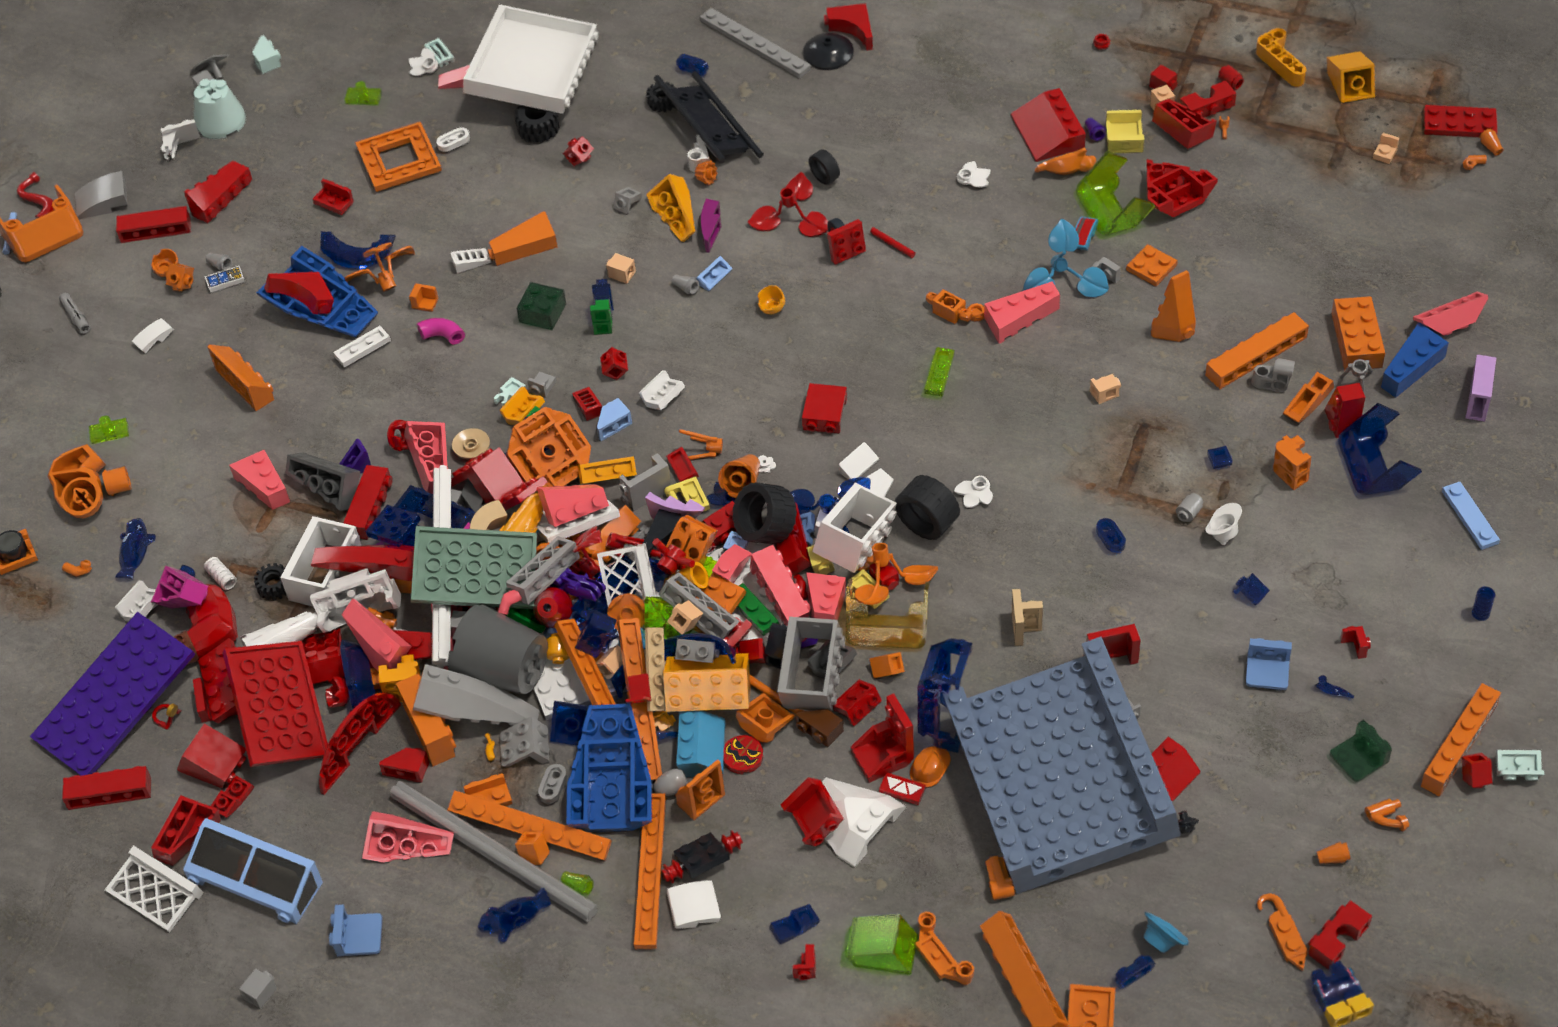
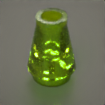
M565 871L561 876L563 884L581 895H588L593 889L594 881L589 875Z

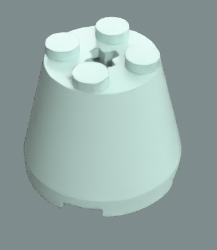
M201 80L200 85L194 91V120L198 131L202 133V136L210 139L227 138V134L235 130L239 131L245 124L246 115L242 105L224 80Z

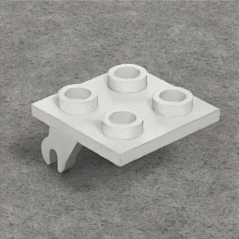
M185 120L182 123L167 125L165 128H161L163 135L161 149L165 159L169 161L168 156L171 155L174 160L178 144L200 138L195 120Z

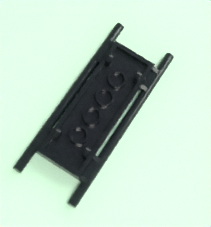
M694 71L691 76L699 86L669 88L659 75L654 77L655 82L675 105L676 110L682 114L720 163L726 160L723 155L746 153V150L750 148L758 158L764 156V153L697 71ZM709 99L712 100V102L716 105V107L720 110V112L725 116V118L729 121V123L733 126V128L738 132V134L732 129V127L728 124V122H727V121L724 119V117L719 113V111L715 108V106L711 103V101H710Z

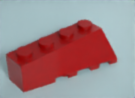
M231 161L220 168L217 174H211L206 177L207 180L203 183H196L192 190H185L184 194L191 215L205 223H209L250 184L252 176L249 168L238 162Z
M797 503L796 522L792 532L787 539L777 543L775 546L776 550H779L782 554L784 566L789 567L793 576L812 565Z

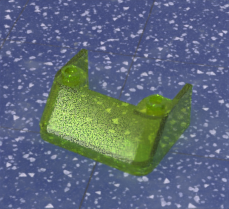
M1109 151L1105 152L1076 187V194L1089 217L1099 220L1096 228L1097 231L1106 236L1137 227L1155 207L1154 203L1134 197L1124 209L1121 207L1114 195V191L1120 183L1117 172L1128 160Z

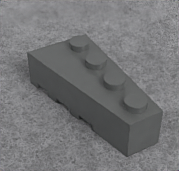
M306 453L287 455L285 471L287 475L302 485H307L312 492L323 496L325 501L336 505L335 508L338 510L349 509L359 485L360 471Z

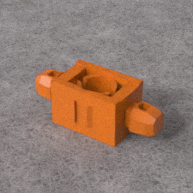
M944 289L939 294L929 292L926 295V301L932 305V313L953 324H956L959 319L963 321H970L972 319V312L966 309V301Z

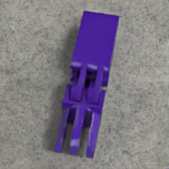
M569 568L547 587L559 588L567 594L578 597L580 601L584 598L596 601L601 596V593H604L606 590L604 583L589 579L587 573L584 576L577 575Z

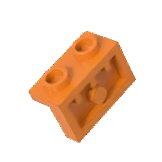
M504 774L492 775L487 779L473 781L463 786L465 794L503 806L513 804Z

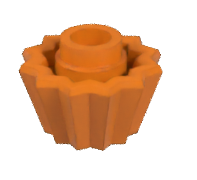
M710 160L698 164L695 170L696 179L707 185L713 184L717 176L715 162L713 163Z

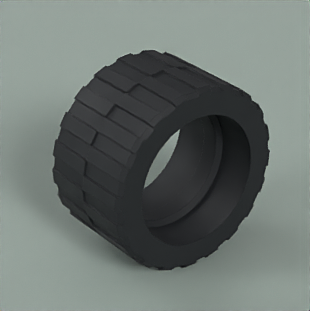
M927 475L916 476L894 501L897 503L895 510L903 524L913 533L927 540H937L960 515L959 503L949 488L937 479Z
M750 483L743 487L735 499L732 516L734 527L738 535L748 542L781 543L784 539L788 538L795 525L797 515L796 503L790 491L783 486ZM765 502H766V504H767V517H766L765 523H764V525H763V524H762V509H763V506H764V504H765Z

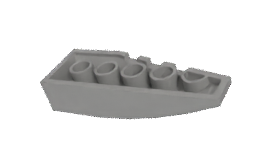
M427 664L424 666L413 710L453 721H460L462 718L471 719V722L479 723L480 720L491 721V724L508 722L512 726L529 717L538 720L540 711L513 694L484 681Z

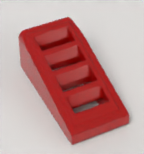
M590 387L572 393L586 421L600 416L602 405Z

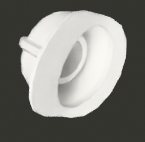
M1228 503L1218 508L1206 526V533L1212 535L1222 545H1225L1238 534V520L1242 514L1241 506L1237 503Z

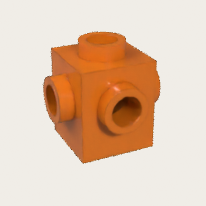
M179 263L169 264V269L166 273V285L172 286V289L176 291L190 289L193 283L194 268Z

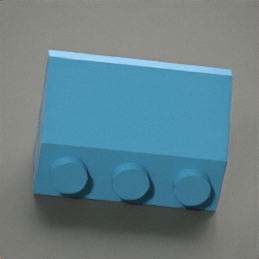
M705 711L679 712L676 765L678 769L683 770L686 777H695L717 759L721 762L723 774L725 718Z

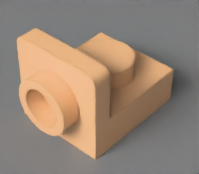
M1382 133L1380 143L1373 154V159L1390 164L1397 151L1399 138Z

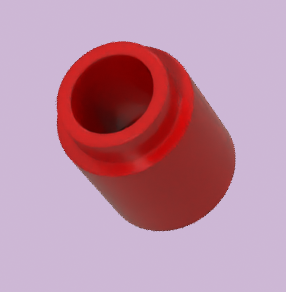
M1223 66L1219 70V80L1222 82L1226 80L1235 90L1239 89L1244 83L1242 74L1232 66Z

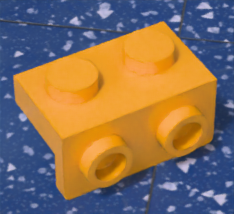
M520 387L500 409V413L507 424L516 425L526 419V416L535 406L540 408L545 403V400L542 396L530 395L525 387Z

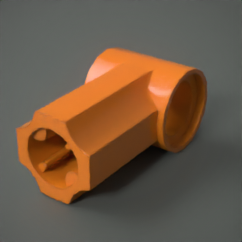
M999 856L990 857V859L985 861L990 879L989 886L993 900L1015 896L1011 877L1008 876L1004 858Z

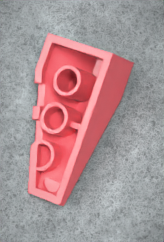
M352 598L341 614L376 670L379 671V666L387 665L388 669H397V664L401 663V656L408 653L412 647L354 598Z
M372 811L362 859L390 862L397 859L406 860L413 857L450 854L454 832L395 815Z

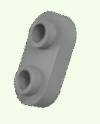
M553 764L546 769L538 789L542 802L551 804L559 799L567 779L566 770L562 765Z

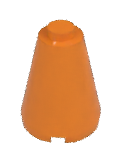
M748 454L726 463L718 475L720 487L725 489L729 496L737 498L738 493L743 487L750 483H757L760 460L755 455Z

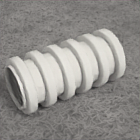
M212 557L205 562V571L211 575L223 590H229L234 587L237 578L217 557Z

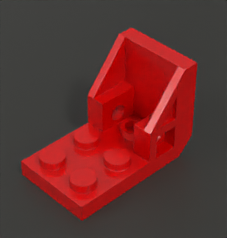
M894 693L886 696L887 705L885 706L887 717H885V721L873 725L850 747L854 758L869 783L884 777L886 772L893 773L907 767L914 760L913 724Z

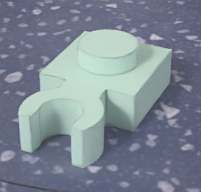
M511 377L500 388V393L494 397L495 404L502 401L501 405L503 407L520 387L526 388V385Z

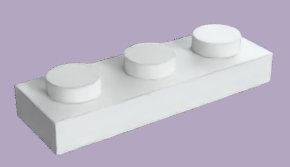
M378 326L333 353L335 358L345 368L390 342V336L381 326Z

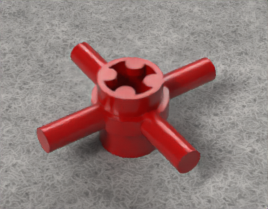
M658 538L653 540L652 544L658 550H651L650 555L660 559L657 567L666 574L673 576L677 569L680 571L686 568V566L690 568L695 566V561L685 558L686 554L680 548L674 545H669L667 548Z

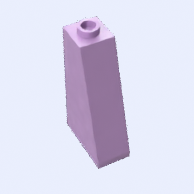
M1476 356L1466 412L1467 419L1484 422L1486 420L1492 396L1496 364L1495 357Z

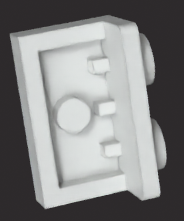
M662 370L639 394L646 407L662 410L673 398L680 394L685 386L682 381L670 379L667 372Z
M139 580L115 606V609L127 622L130 621L137 611L147 617V614L158 605L151 602L156 589L148 588L143 581Z

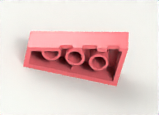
M407 421L404 434L426 496H433L434 468H440V465L447 466L445 423Z
M771 545L751 554L750 572L752 575L756 574L757 583L760 588L765 587L767 599L771 603L775 602L774 609L783 624L788 627L789 616L809 618L811 608L807 600L802 599L799 585L797 583L794 584L791 579L792 573L789 567L784 566L782 554Z

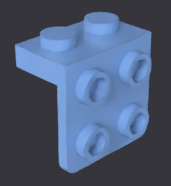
M1250 638L1246 685L1249 687L1286 690L1288 688L1292 643L1282 640L1271 641L1262 638Z
M335 905V912L331 914L333 933L329 934L330 946H333L336 955L378 954L381 950L382 915L380 913L348 915L344 905Z

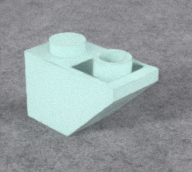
M262 35L252 53L257 67L264 74L281 66L279 62L281 56L277 49L274 50L271 40H267Z

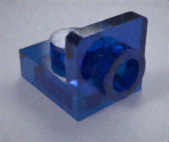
M1252 573L1248 577L1242 576L1235 583L1237 587L1233 592L1237 594L1241 591L1254 605H1257L1270 590Z

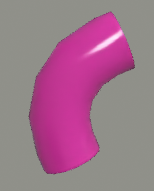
M430 318L416 323L417 329L424 340L433 336H443L450 344L455 345L462 342L465 338L462 328L454 321L445 318Z

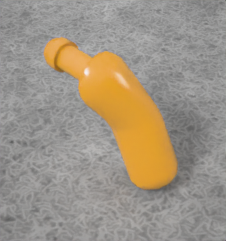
M486 733L485 738L488 743L485 753L487 759L493 761L495 759L493 751L495 742L491 740L490 734Z

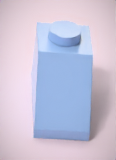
M619 398L608 402L602 407L597 424L600 441L632 424L631 412Z

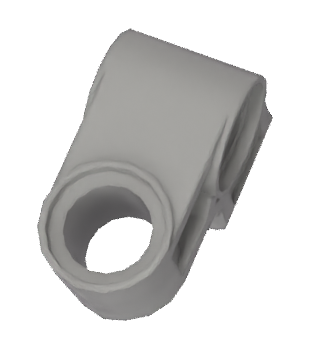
M1277 358L1274 366L1257 365L1253 371L1252 385L1259 389L1285 392L1293 374L1295 361Z

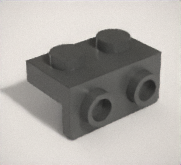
M827 640L808 659L814 675L824 679L831 640ZM849 646L841 648L840 655L843 656L842 667H838V674L857 655L854 648Z

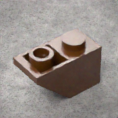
M828 709L800 711L795 714L797 728L801 732L812 736L818 744L822 743L826 747H829L844 732L843 720Z

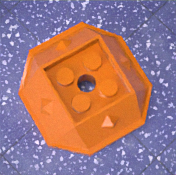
M543 407L513 426L506 456L524 482L529 481L533 477L538 479L544 476L548 483L542 487L565 486L579 477L577 465L589 463L591 445L570 414ZM544 448H549L552 451V455H546Z

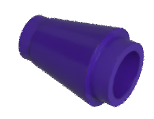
M1091 117L1085 120V126L1090 138L1095 141L1102 140L1106 135L1105 127Z

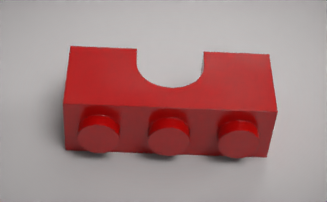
M1225 80L1211 86L1209 98H1202L1194 92L1181 97L1180 104L1188 107L1187 110L1192 113H1201L1202 117L1205 118L1235 106L1237 93Z
M1351 900L1346 906L1341 905L1335 913L1336 917L1332 921L1329 919L1322 927V932L1319 936L1315 934L1308 943L1310 946L1308 955L1329 971L1343 957L1346 947L1337 939V936L1348 935L1357 941L1371 924L1372 915Z

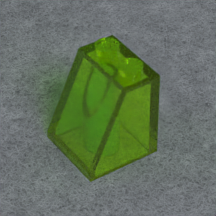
M901 914L853 917L852 925L849 928V940L845 948V957L854 967L911 975L916 952L915 943L918 941L919 935Z

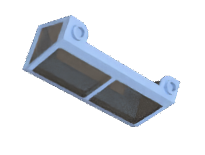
M207 818L204 819L199 828L183 869L187 879L197 886L204 885L207 882L276 911L277 917L281 921L294 924L299 922L323 883L314 861Z

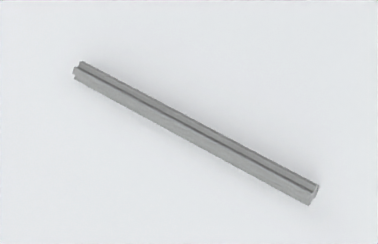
M398 781L396 786L391 788L390 792L392 794L390 797L440 829L454 832V838L586 922L595 917L598 905L404 782Z

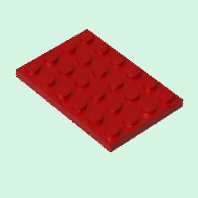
M302 641L225 648L223 656L250 767L323 758L328 742Z

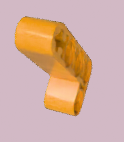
M1275 28L1259 36L1257 39L1256 55L1294 87L1303 86L1305 83L1306 67L1284 48L1286 31L1281 28Z

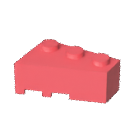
M265 450L229 465L234 479L242 483L248 491H252L258 499L272 510L290 502L286 488Z
M806 572V592L811 608V618L838 620L845 599L846 577Z

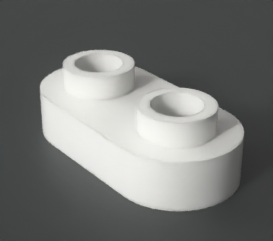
M457 128L440 136L437 139L438 149L442 152H448L466 144L470 140L469 131L466 128Z

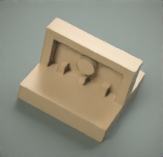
M1012 589L1011 613L1015 646H1022L1024 632L1042 631L1043 604L1042 601L1022 602L1020 589Z

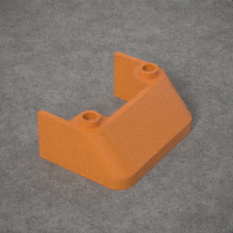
M58 184L54 186L58 197L52 202L54 211L24 225L17 219L3 222L0 218V234L22 262L31 261L79 239L84 233L69 199Z

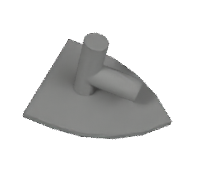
M212 55L195 65L190 73L204 69L201 72L207 70L210 74L214 73L217 80L221 79L223 76L216 63L229 55Z

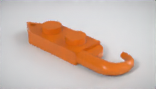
M1271 893L1260 896L1257 901L1258 910H1262V903L1266 900L1272 901L1277 908V911L1271 914L1269 918V926L1285 961L1291 962L1303 971L1308 951L1282 899Z

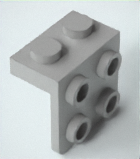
M529 717L500 733L501 765L507 768L529 756L542 764L548 762L547 726L535 718Z

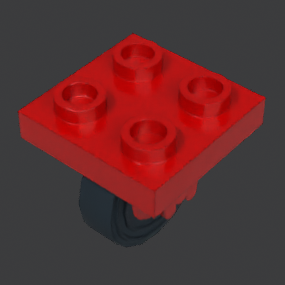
M839 218L828 221L827 236L831 261L835 265L866 251L863 226L859 219L846 225Z

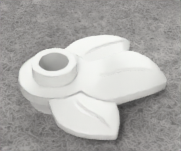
M423 48L421 57L409 59L412 67L409 73L413 76L432 73L438 68L434 52L427 48Z
M975 161L966 163L963 169L959 171L957 181L964 185L970 184L973 187H985L989 184L986 179L989 177L991 170L977 168Z
M976 476L972 481H963L954 490L955 493L964 496L963 503L966 508L976 507L980 502L988 505L993 498V493L990 491V483L984 476Z

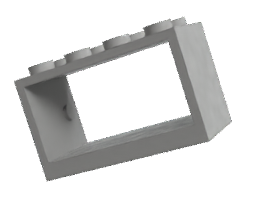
M789 616L777 691L783 708L800 710L828 709L832 712L833 705L837 703L835 688L840 683L838 667H842L843 656L840 653L841 648L845 647L843 628H840L838 620ZM802 638L831 640L823 692L794 690Z

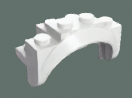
M366 568L331 580L329 589L310 595V600L318 615L317 625L323 633L347 624L341 614L352 598L357 600L366 609L370 607L378 610V612L399 608L401 603V593L394 578H389L385 569L370 574Z

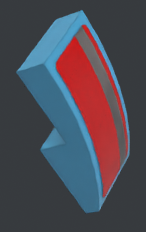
M1082 216L1079 218L1075 227L1079 236V244L1076 249L1088 250L1091 237L1095 235L1098 219Z

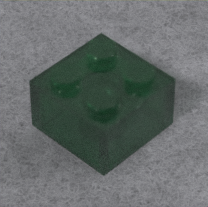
M530 282L516 308L519 323L553 330L566 306L564 290Z

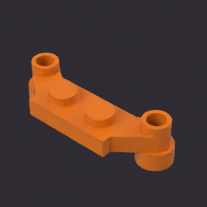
M931 912L921 913L918 917L920 933L919 941L915 943L916 949L940 980L947 978L958 981L962 985L970 984L974 976L973 964L969 961L957 963L934 933L936 926L934 914Z

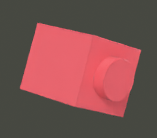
M734 544L721 555L712 569L713 574L734 583L752 553Z

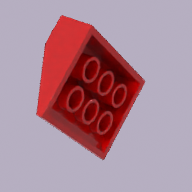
M1060 88L1041 93L1011 113V118L1035 162L1085 148L1086 133Z

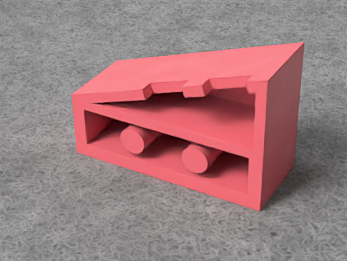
M596 484L536 487L547 521L554 527L609 506L604 488Z

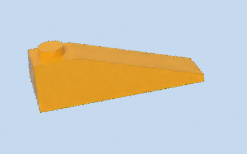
M668 174L646 195L654 212H657L661 216L662 221L670 226L671 231L679 240L684 242L695 233L690 192L683 177Z

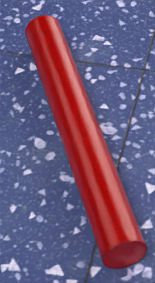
M875 227L871 228L870 233L911 258L915 256V251Z

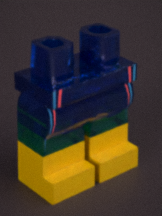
M1338 961L1330 965L1329 970L1332 975L1328 977L1320 968L1311 972L1312 993L1316 997L1330 1027H1340L1350 1023L1351 1020L1356 1021L1371 1015L1374 1004L1370 998L1366 997L1351 968L1346 969L1343 963Z

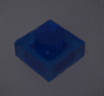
M1226 446L1207 451V456L1213 469L1232 465L1233 460Z

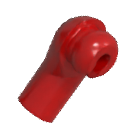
M796 574L793 577V582L799 585L801 589L800 595L804 600L807 597V592L805 591L806 582L801 575Z

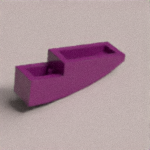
M711 199L705 200L701 213L702 238L706 252H710L721 229L720 203Z

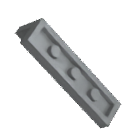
M557 536L506 582L507 587L519 591L522 603L529 605L580 558L578 552H573L577 546L576 542ZM559 544L564 545V546L561 547V548H556V549H554V548L557 547ZM551 556L549 559L542 560L544 557ZM538 568L536 571L529 572L531 569ZM520 580H525L522 584L517 583Z
M679 572L665 582L658 594L672 607L689 600L703 612L696 626L719 645L740 622ZM678 580V581H679L682 585H684V586H680V585H679L677 582H675V581ZM723 619L727 620L731 625H728Z

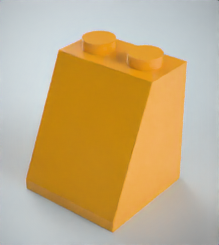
M1362 52L1327 57V74L1341 103L1375 97L1374 63Z

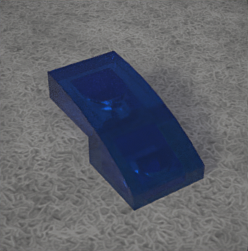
M807 904L791 910L790 916L771 922L769 928L779 944H783L819 924L820 919L812 906Z

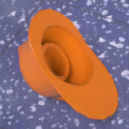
M938 746L923 749L915 757L911 766V780L925 784L926 788L936 785L950 765V754L946 749Z

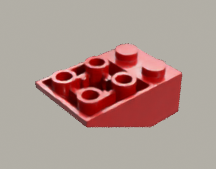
M340 628L326 633H312L302 640L313 684L328 681L334 676H348Z

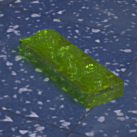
M936 347L924 394L943 397L955 350Z

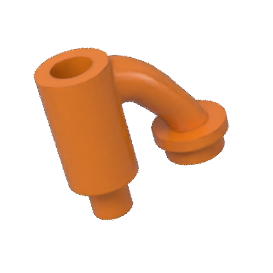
M1386 799L1365 807V814L1369 821H1374L1382 826L1399 828L1401 831H1405L1409 827V821L1405 815L1396 816V820L1385 818V816L1395 813V809L1401 807L1399 799L1393 801Z

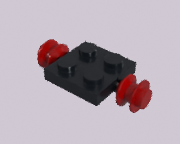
M730 830V836H721L720 843L711 832L702 835L700 838L674 850L675 858L679 863L671 860V866L668 867L663 864L664 869L661 870L665 881H670L672 884L674 883V878H683V871L685 870L691 878H694L730 860L728 853L732 854L735 847L740 850L743 841L739 833H734L732 830Z

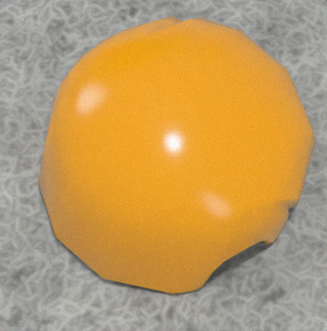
M769 285L764 287L757 295L758 306L765 314L778 313L785 305V296L778 286Z

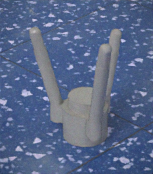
M1358 359L1353 364H1348V367L1340 377L1343 378L1352 371L1353 375L1360 379V385L1364 392V376L1367 374V370L1372 373L1373 369L1369 364V360Z

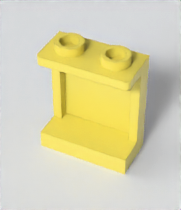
M1141 110L1106 112L1108 153L1143 152L1144 135H1142Z

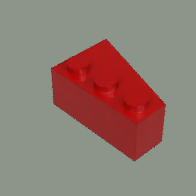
M1171 99L1157 103L1152 121L1187 149L1213 137L1217 120L1211 119L1210 121L1203 118L1199 112L1196 114L1187 110L1188 107Z
M1360 383L1336 387L1324 409L1329 420V429L1334 432L1336 438L1359 434L1366 398Z

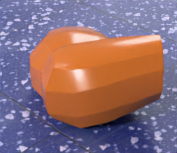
M88 444L67 451L54 459L47 475L53 486L55 500L64 511L75 518L85 519L93 516L98 512L103 501L102 484L98 472L106 464Z

